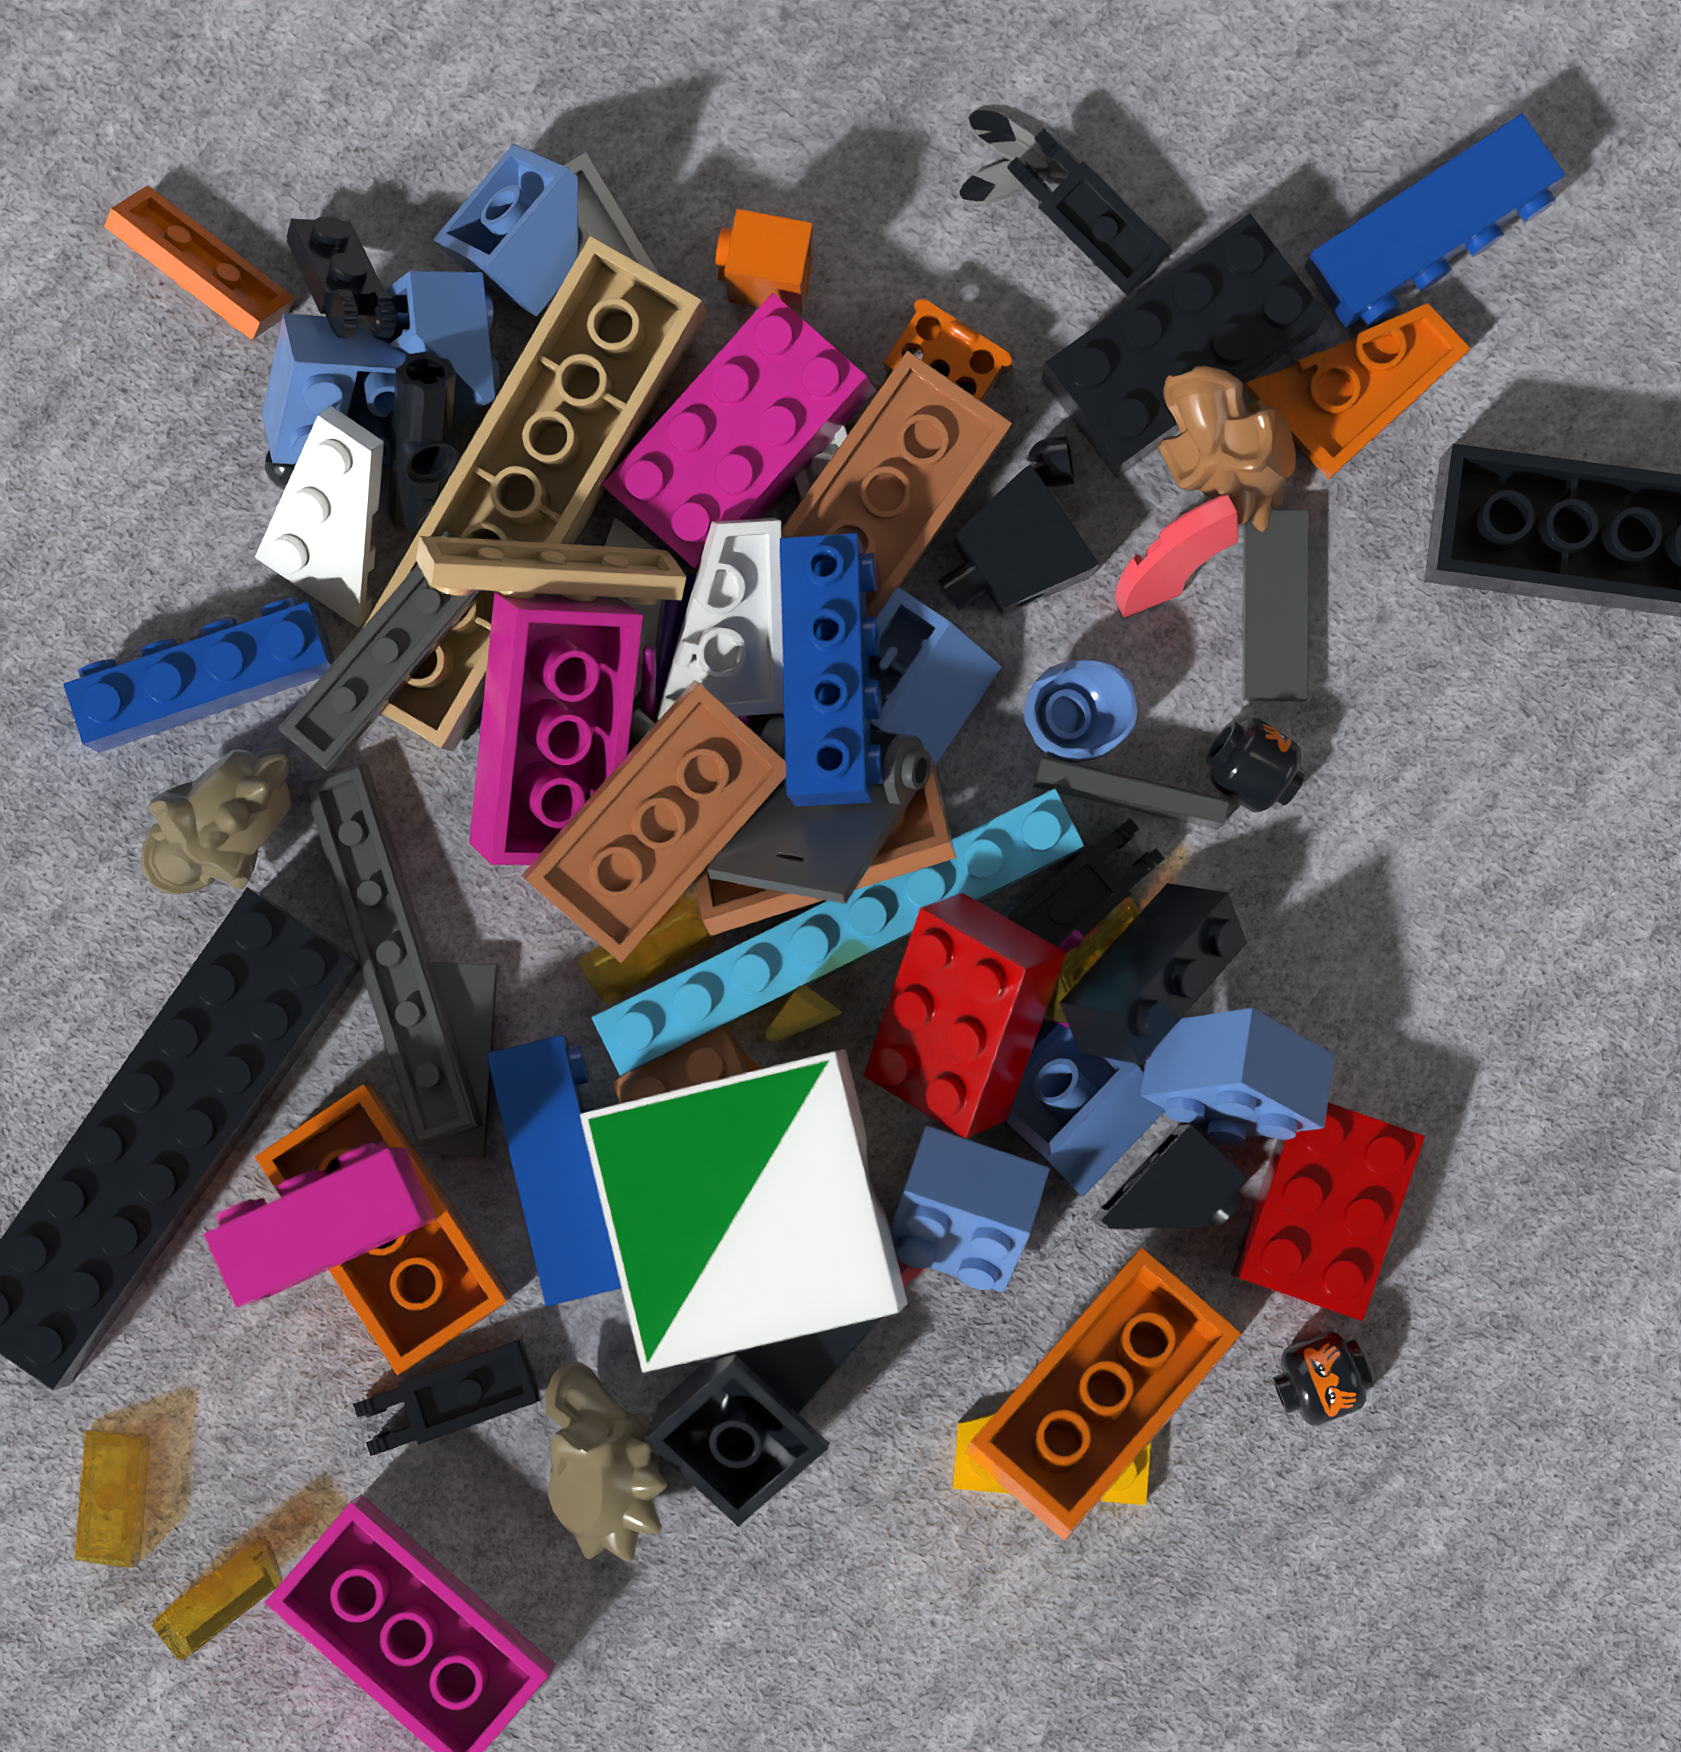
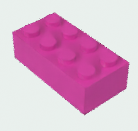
M772 292L601 485L698 571L711 522L762 519L793 485L799 473L804 468L806 470L810 466L813 458L826 448L834 439L835 434L852 419L876 392V389L867 375Z
M500 592L494 593L469 844L491 865H531L627 757L643 614L619 598L598 597L591 602H579L568 599L563 595L535 594L532 598L518 599L506 596Z
M362 1494L348 1504L264 1602L433 1752H485L549 1677L556 1665Z

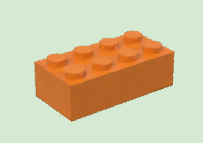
M362 1084L254 1158L281 1197L277 1189L278 1185L311 1170L317 1172L324 1169L327 1176L340 1171L342 1166L338 1158L368 1143L375 1141L377 1144L384 1141L387 1148H406L437 1220L329 1269L334 1280L396 1374L399 1375L513 1300L514 1297L374 1085Z
M1141 1247L970 1441L966 1454L1061 1539L1066 1541L1231 1350L1242 1333Z

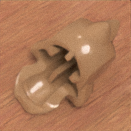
M1204 366L1195 367L1193 371L1179 376L1170 374L1165 380L1163 396L1168 409L1175 417L1180 434L1163 438L1159 443V450L1173 478L1181 489L1189 491L1199 490L1211 499L1228 494L1237 511L1238 524L1243 525L1249 519L1258 531L1264 532L1269 526L1272 507L1278 508L1282 504L1284 483L1295 471L1296 452L1292 433L1286 419L1277 408L1266 406L1262 400L1244 405L1242 381L1225 370Z

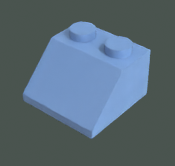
M513 144L436 235L433 241L465 272H483L485 290L538 316L543 308L550 306L578 257V177L569 168Z
M1047 1022L1038 1032L1008 1119L1003 1123L1054 1172L1084 1197L1165 1112V1109L1140 1096L1144 1072L1136 1064L1079 1053L1069 1028L1061 1024Z

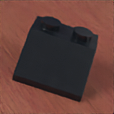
M1191 1124L1178 1125L1095 1213L1092 1219L1101 1227L1109 1230L1204 1227L1208 1222L1211 1224L1216 1223L1220 1226L1245 1200L1246 1197L1239 1189L1248 1178Z
M736 1355L702 1364L662 1399L657 1406L644 1438L652 1448L738 1527L826 1452L830 1444Z

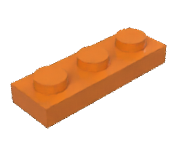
M149 185L110 209L104 225L106 229L251 340H254L282 320L283 313H289L295 300L293 295Z

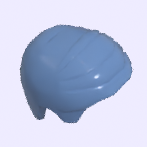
M1070 660L1048 668L1034 682L1030 689L1024 709L1025 724L1037 746L1046 754L1072 763L1095 760L1123 742L1134 728L1138 707L1135 704L1137 702L1136 695L1133 694L1134 687L1129 678L1125 677V674L1119 668L1108 663L1093 660Z

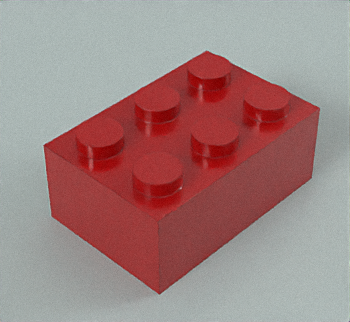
M964 893L920 907L863 1076L965 1139L1006 1121L1067 952Z
M1328 1102L1324 1128L1297 1131L1296 1136L1292 1139L1276 1140L1231 1276L1363 1321L1425 1136Z

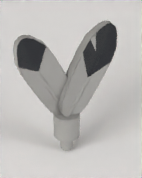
M985 110L974 111L970 114L969 124L976 138L988 148L1008 159V161L973 174L959 191L960 198L964 202L986 205L1027 190L1007 169V166L1016 156L1022 161H1027L1039 173V177L1043 181L1048 179L1049 175L1050 177L1066 178L1069 175L1055 160L1049 159L1040 150L1039 144L1032 133L1008 117L994 111ZM1086 161L1093 169H1095V166L1092 162Z

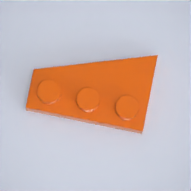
M1426 303L1358 333L1356 337L1341 344L1298 360L1297 363L1267 376L1266 374L1246 383L1243 389L1254 401L1262 400L1266 406H1273L1281 412L1288 423L1293 442L1330 480L1456 365L1471 348Z

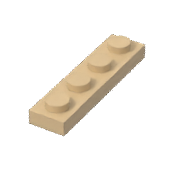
M419 536L416 562L429 585L443 593L457 596L468 595L473 590L499 591L506 596L518 599L532 598L536 593L561 594L568 599L579 602H591L596 600L598 596L623 597L629 602L640 605H653L658 603L659 599L682 600L686 582V575L669 551L660 549Z

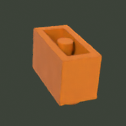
M736 209L733 228L721 227L715 257V265H719L717 279L718 281L726 282L728 301L759 308L773 292L795 313L802 316L814 258L813 223Z

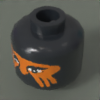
M1256 717L1247 719L1240 724L1235 721L1227 724L1214 740L1206 756V763L1211 766V783L1219 791L1255 813L1267 810L1276 802L1282 806L1288 804L1296 795L1304 780V774L1298 770L1301 762V749L1298 744Z
M1334 1331L1325 1332L1287 1347L1283 1351L1280 1361L1283 1373L1272 1377L1285 1412L1288 1414L1298 1410L1304 1421L1312 1426H1320L1360 1410L1366 1402V1390L1374 1387L1368 1364L1357 1341L1352 1339L1346 1342L1340 1334Z

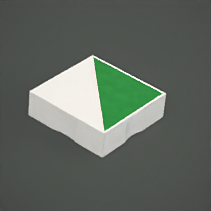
M845 1049L580 1114L642 1373L899 1313L908 1304L886 1213L881 1207L870 1179L867 1162V1135Z

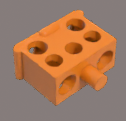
M916 300L914 303L915 314L885 359V370L892 373L908 350L917 349L923 353L921 360L930 367H946L950 371L947 378L959 386L963 383L973 384L976 388L973 396L983 403L1002 372L1008 373L1011 371L1012 357L1010 353L928 300Z

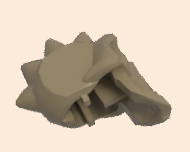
M284 746L258 752L234 749L212 764L192 783L188 782L178 785L157 795L150 802L149 811L158 820L159 824H153L142 846L141 866L148 882L157 890L173 895L196 892L212 884L215 879L227 882L236 890H241L251 879L257 861L258 849L271 836L291 807V792L285 783L290 763L288 749Z
M571 1362L559 1366L553 1373L546 1390V1415L562 1427V1429L555 1433L551 1441L552 1467L550 1469L551 1476L548 1494L552 1510L565 1529L575 1536L585 1558L591 1560L604 1549H607L626 1562H630L635 1555L639 1533L657 1535L662 1528L654 1505L657 1495L667 1487V1482L660 1474L658 1458L660 1454L644 1440L651 1422L643 1414H631L624 1410L604 1389L601 1381L591 1368L581 1362Z

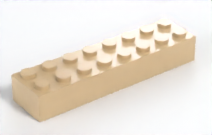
M589 236L365 625L418 564L416 562L419 536L441 537L447 531L455 538L574 545L606 490L601 484L623 461L705 320L708 311L702 300ZM484 591L383 709L382 714L438 747L452 752L455 751L484 700L494 593L499 591Z

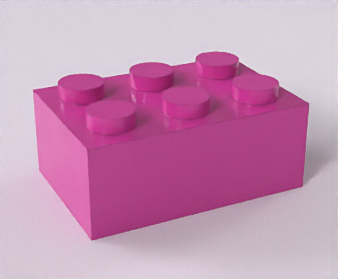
M375 1141L340 1156L338 1158L342 1166L340 1171L329 1176L326 1175L324 1169L317 1172L314 1170L308 1171L278 1185L277 1189L281 1198L267 1204L264 1197L257 1200L251 1198L217 1213L215 1216L220 1226L204 1233L203 1236L235 1307L239 1308L263 1301L437 1220L406 1148H387L384 1141L377 1144Z

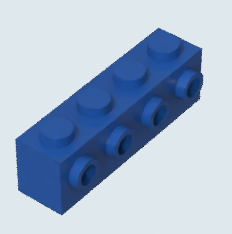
M1521 113L1312 251L1304 269L1346 329L1362 318L1370 326L1396 309L1400 303L1395 296L1415 284L1421 292L1445 277L1452 270L1448 261L1466 249L1472 257H1475L1499 241L1504 236L1500 227L1516 216L1520 215L1524 223L1548 209L1556 202V198L1552 193L1565 177V173L1524 114Z
M857 533L779 538L787 796L796 807L873 803L872 784L883 783L881 744L871 745L870 720L881 719L879 680H869L868 656L879 655L878 621L876 616L867 617L866 592L877 591L875 554L865 553Z
M296 598L282 599L260 609L262 617L239 625L235 618L219 620L199 629L200 638L177 645L175 639L160 640L140 648L138 651L141 658L120 665H116L114 659H106L80 668L78 670L80 678L64 683L63 686L82 744L100 753L320 679L335 660L319 612L308 601L298 604Z
M558 1035L486 1053L545 1306L548 1307L621 1289L622 1286L580 1117L582 1113L596 1110L595 1108L584 1110L578 1086L589 1083L581 1046L569 1048L567 1037Z

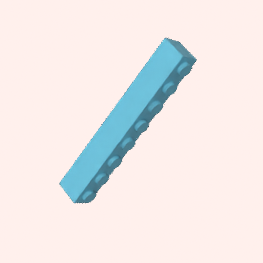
M1056 788L952 839L957 858L857 889L846 904L826 901L591 1017L619 1075L624 1076L723 1025L727 1027L911 936L920 907L960 893H964L980 902L1079 853L1084 844Z

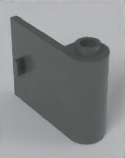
M777 714L767 722L761 739L786 761L784 715ZM871 729V745L881 744L883 754V783L872 784L873 803L796 807L787 796L785 777L715 856L707 868L710 878L846 904L917 790L923 788L928 780L930 757L924 750L922 741L917 736Z

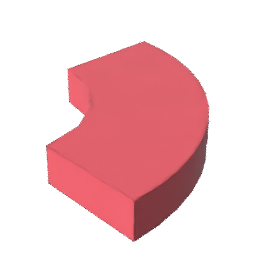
M1228 494L1211 499L1173 521L1159 532L1160 538L1150 545L1143 560L1140 555H1135L1124 569L1115 591V601L1123 618L1182 595L1185 582L1201 564L1216 553L1238 543L1237 511Z

